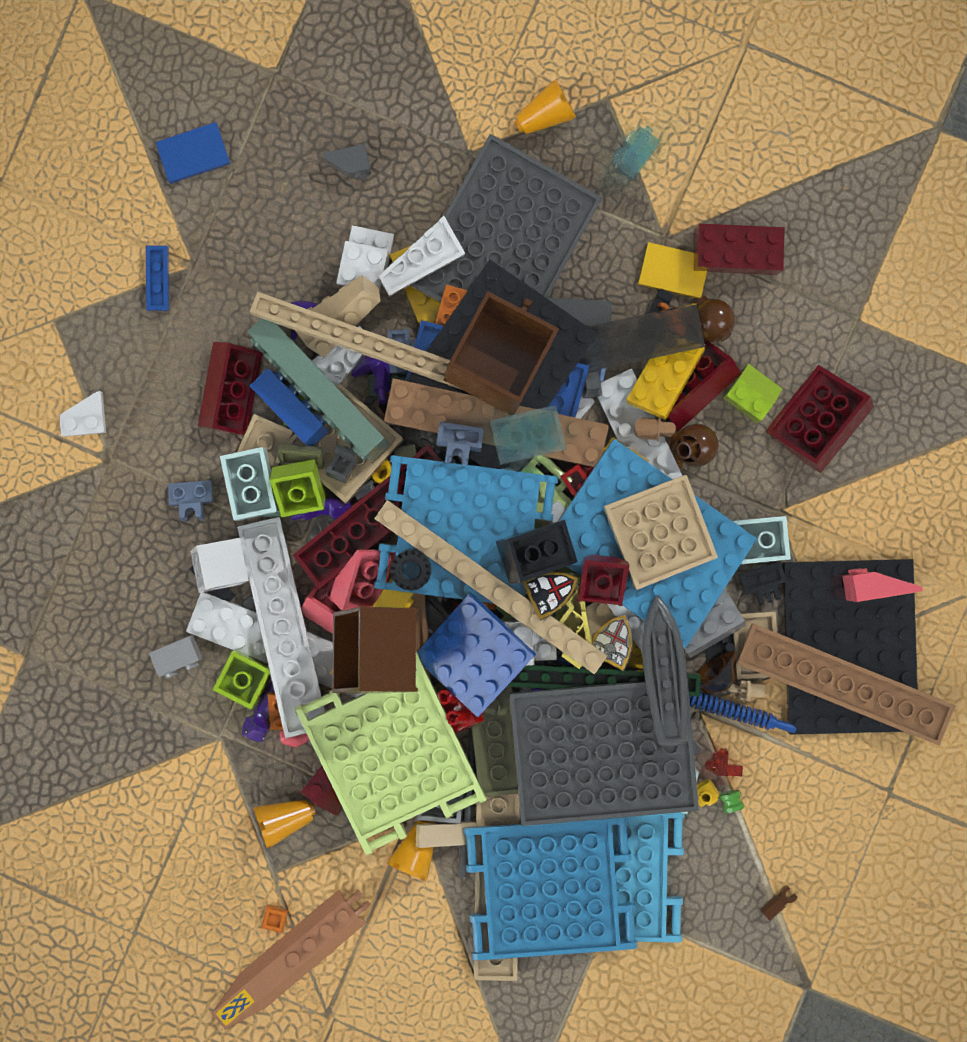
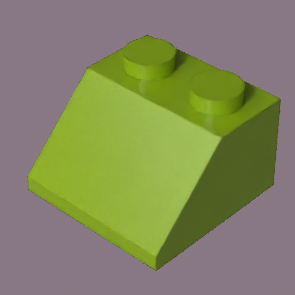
M748 363L741 372L742 374L738 376L723 396V399L755 423H759L776 402L782 388Z

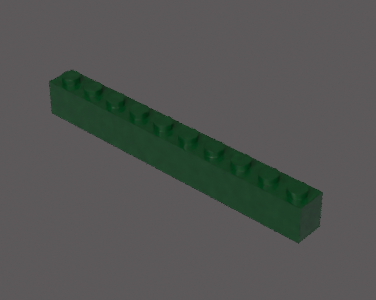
M534 664L526 665L508 684V687L560 689L645 681L644 670L625 669L622 671L616 668H599L593 674L585 667L578 669L576 666ZM687 672L689 696L700 697L701 674Z

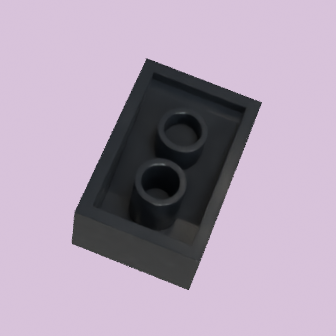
M565 520L496 541L509 584L522 583L578 562Z

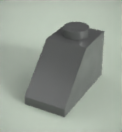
M365 144L323 153L325 163L350 179L362 180L367 178V175H371Z

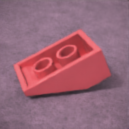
M357 550L335 578L330 599L342 611L356 607H373L384 590L374 588V581H377L380 550ZM389 552L386 582L388 581L391 564L396 552Z
M867 568L848 570L849 574L842 575L846 601L860 602L923 591L921 586L876 572H868Z

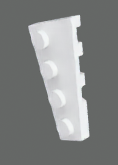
M443 216L416 243L410 246L401 257L396 259L382 272L378 278L390 297L465 256V252L446 218Z
M336 345L324 358L319 355L312 362L337 386L339 383L341 384L358 364L363 354Z

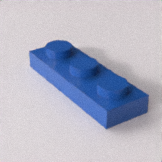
M167 245L146 246L147 311H170L169 247Z

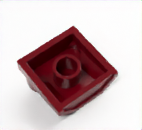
M585 556L581 562L582 571L577 601L622 606L629 562L618 557Z

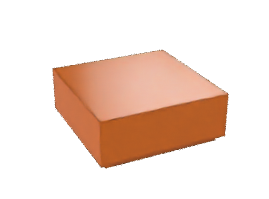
M267 905L261 928L283 933L288 910Z

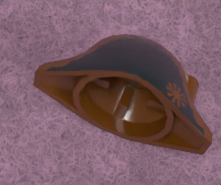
M734 650L712 658L696 672L701 674L700 688L706 694L725 691L734 683L735 673L733 665L736 658Z

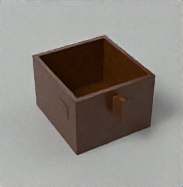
M487 291L447 366L443 381L466 391L513 417L547 355L559 328L530 314L528 310L532 301L525 299L521 308Z
M356 607L334 612L332 693L418 692V688H416V613L418 608Z

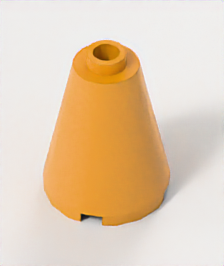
M555 79L516 115L518 120L515 121V124L520 133L524 131L527 135L571 121L576 118V115Z
M307 800L260 805L253 808L266 848L273 847L313 821V816L316 815L313 803L308 804Z
M418 820L407 834V837L403 839L388 859L387 865L426 882L434 847H416V825L435 822Z

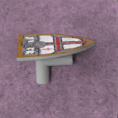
M626 615L605 623L592 639V645L607 655L604 661L622 671L625 670L632 651V633Z

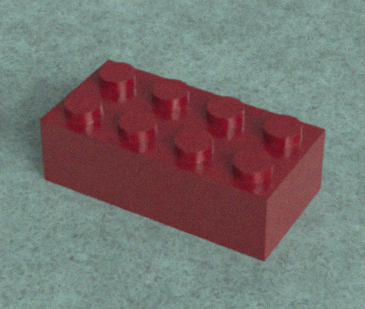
M699 223L694 229V271L778 275L784 270L785 227Z

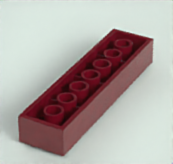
M429 444L412 457L443 462ZM403 464L400 467L397 490L399 495L404 494L407 464ZM390 476L293 554V557L318 589L326 590L330 587L357 550H375L379 547V544L384 543L395 534L374 519L387 501L385 496L389 490ZM388 500L402 510L401 501Z

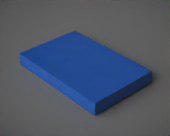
M217 122L156 142L170 184L231 164Z

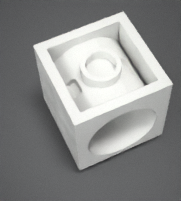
M240 538L198 545L190 551L199 593L238 586L249 581L248 577L251 576L248 564H245L244 560L246 548L245 544L241 543Z

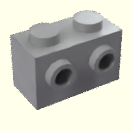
M193 635L149 653L158 677L165 675L166 679L179 674L177 670L182 667L189 670L198 666L197 661L203 659Z

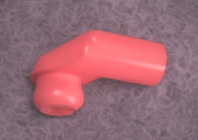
M283 730L279 733L281 743L294 748L310 741L307 733L285 738Z

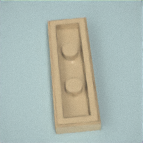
M476 821L460 822V824H417L416 847L467 845L463 828L476 827Z

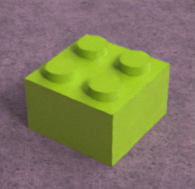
M315 459L272 467L270 482L281 517L324 509L326 496Z
M233 650L213 691L252 710L256 707L271 677L269 666L238 650Z

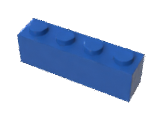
M267 368L250 387L307 446H315L330 431L325 426L327 422L319 413L314 415L311 412L313 407L305 399L301 401L297 397L300 393L291 384L287 387L283 383L286 379L278 371L273 373Z

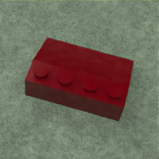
M818 365L767 428L766 433L801 461L822 473L871 412L874 404L871 396Z

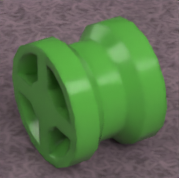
M730 790L719 795L720 800L724 804L722 807L724 813L736 812L744 808V803L740 800V790Z

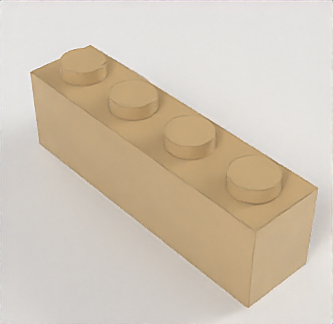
M361 275L340 288L339 292L335 295L327 296L322 300V303L314 308L310 307L308 310L356 326L380 302L379 287ZM296 331L305 345L323 358L336 346L335 344Z

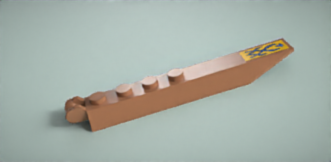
M340 890L336 891L238 975L212 1012L225 1030L268 1007L367 923L359 915L371 905L370 902H363L356 910L351 906L354 901L361 897L362 893L360 890L356 891L347 900L343 897Z

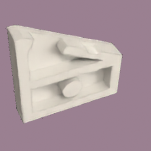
M97 391L59 415L62 437L106 433L103 392Z

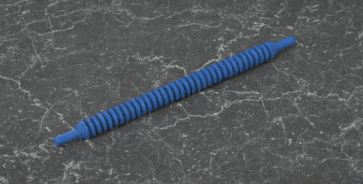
M562 656L557 660L558 664L574 666ZM602 663L599 668H604L605 664ZM700 692V697L689 696L690 707L694 706L695 709H698L700 706L702 711L705 709V712L710 711L712 714L716 712V715L721 714L722 717L727 715L729 719L732 717L733 720L739 722L743 720V723H748L749 725L754 723V726H759L766 730L778 728L792 733L796 732L794 724L778 720L772 713L766 711L762 713V710H757L756 708L751 710L749 706L746 707L739 703L735 705V702H730L729 700L724 702V699H719L718 697L713 699L712 695L708 697V694L705 693L702 696V692Z

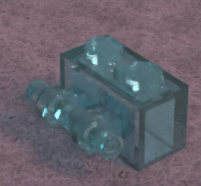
M639 126L636 131L632 129L625 139L627 143L624 148L619 147L614 153L613 158L615 160L612 166L631 180H634L659 146L660 140L651 134L653 130L648 126L645 128Z

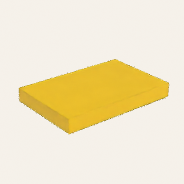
M648 242L638 285L699 299L702 296L707 271H694V253Z

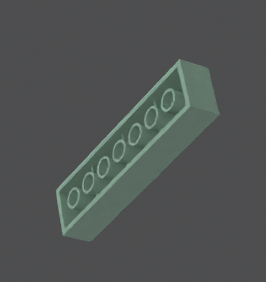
M261 318L247 331L252 336L250 341L265 354L264 356L271 364L279 369L278 371L306 400L310 398L307 402L320 415L325 413L322 418L335 431L338 428L340 429L337 434L349 446L355 445L352 449L364 461L368 459L373 463L391 446L276 323Z

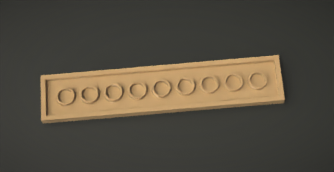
M519 793L486 797L487 801L477 802L476 827L520 824ZM476 835V860L478 864L483 863L481 835ZM476 872L475 913L487 914L484 872ZM483 922L481 923L483 951H489L488 924ZM518 958L474 960V980L517 981Z

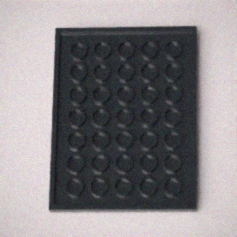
M489 259L426 352L451 360L487 291L521 308L524 300L528 299L532 301L528 310L530 314L559 328L547 355L519 405L545 411L598 333ZM414 372L407 379V382L471 395L464 390ZM482 443L481 452L469 451V458L482 467L506 469L517 451Z
M913 559L783 562V571L787 580L784 583L786 637L918 690L915 593L860 602L846 601L842 575L849 574L848 570L867 568L868 572H876L914 584ZM787 684L788 723L794 724L796 727L795 733L788 732L790 735L904 732Z

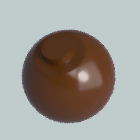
M706 296L699 298L693 303L692 307L695 311L692 315V326L695 333L701 339L709 342L720 340L723 342L732 335L735 315L729 304L720 299L708 300Z
M703 424L686 426L679 432L675 441V450L680 460L693 467H701L710 463L717 455L719 448L715 432Z

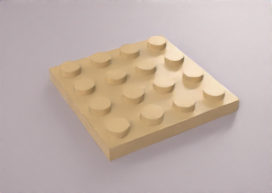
M339 383L336 387L391 444L373 463L368 459L364 461L356 454L358 464L345 484L326 476L325 471L336 455V445L353 448L355 445L349 446L337 434L340 430L339 428L335 431L328 423L325 424L330 431L315 445L323 447L324 467L323 469H318L321 482L343 502L348 504L404 439ZM296 434L285 444L307 446Z
M687 475L603 506L622 558L629 562L628 574L635 590L718 558Z

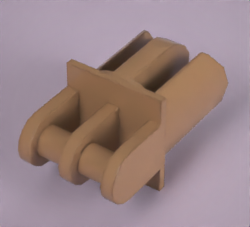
M661 416L659 418H641L636 421L634 432L640 439L657 440L659 442V437H672L676 426L671 422H660Z

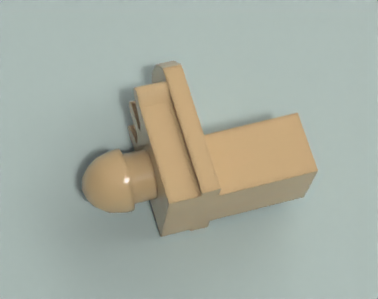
M743 679L738 680V685L732 684L727 691L733 695L737 694V698L740 700L750 701V697H765V684L751 683V681Z

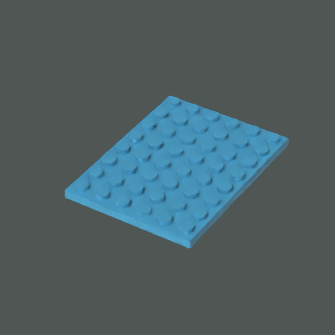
M613 439L558 520H565L578 561L566 567L581 577V562L585 556L601 555L618 557L623 560L603 506L672 479L626 446ZM696 495L694 496L718 558L638 590L634 589L628 574L622 606L646 621L654 597L659 595L676 621L684 648L687 647L757 540L752 534Z

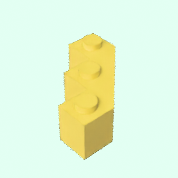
M577 583L572 596L565 604L568 608L558 621L592 644L585 601H577L579 584ZM562 652L563 658L578 669L582 667L581 664Z

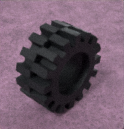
M416 550L403 551L394 558L391 564V578L403 590H418L430 579L431 564L429 559L423 553ZM413 561L418 564L420 573L416 578L408 579L403 575L402 568L406 562Z

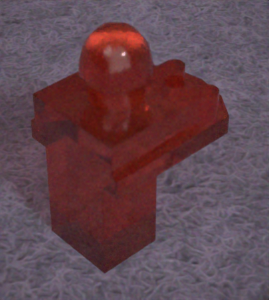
M720 748L719 752L713 753V760L705 762V768L709 771L713 770L712 773L718 776L742 777L743 773L742 765L728 763L729 753L726 748Z

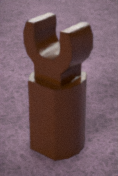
M788 885L783 886L780 890V895L774 896L760 909L769 921L786 908L785 905L787 903H793L797 900L798 897L795 893L790 897H786V892L790 890Z

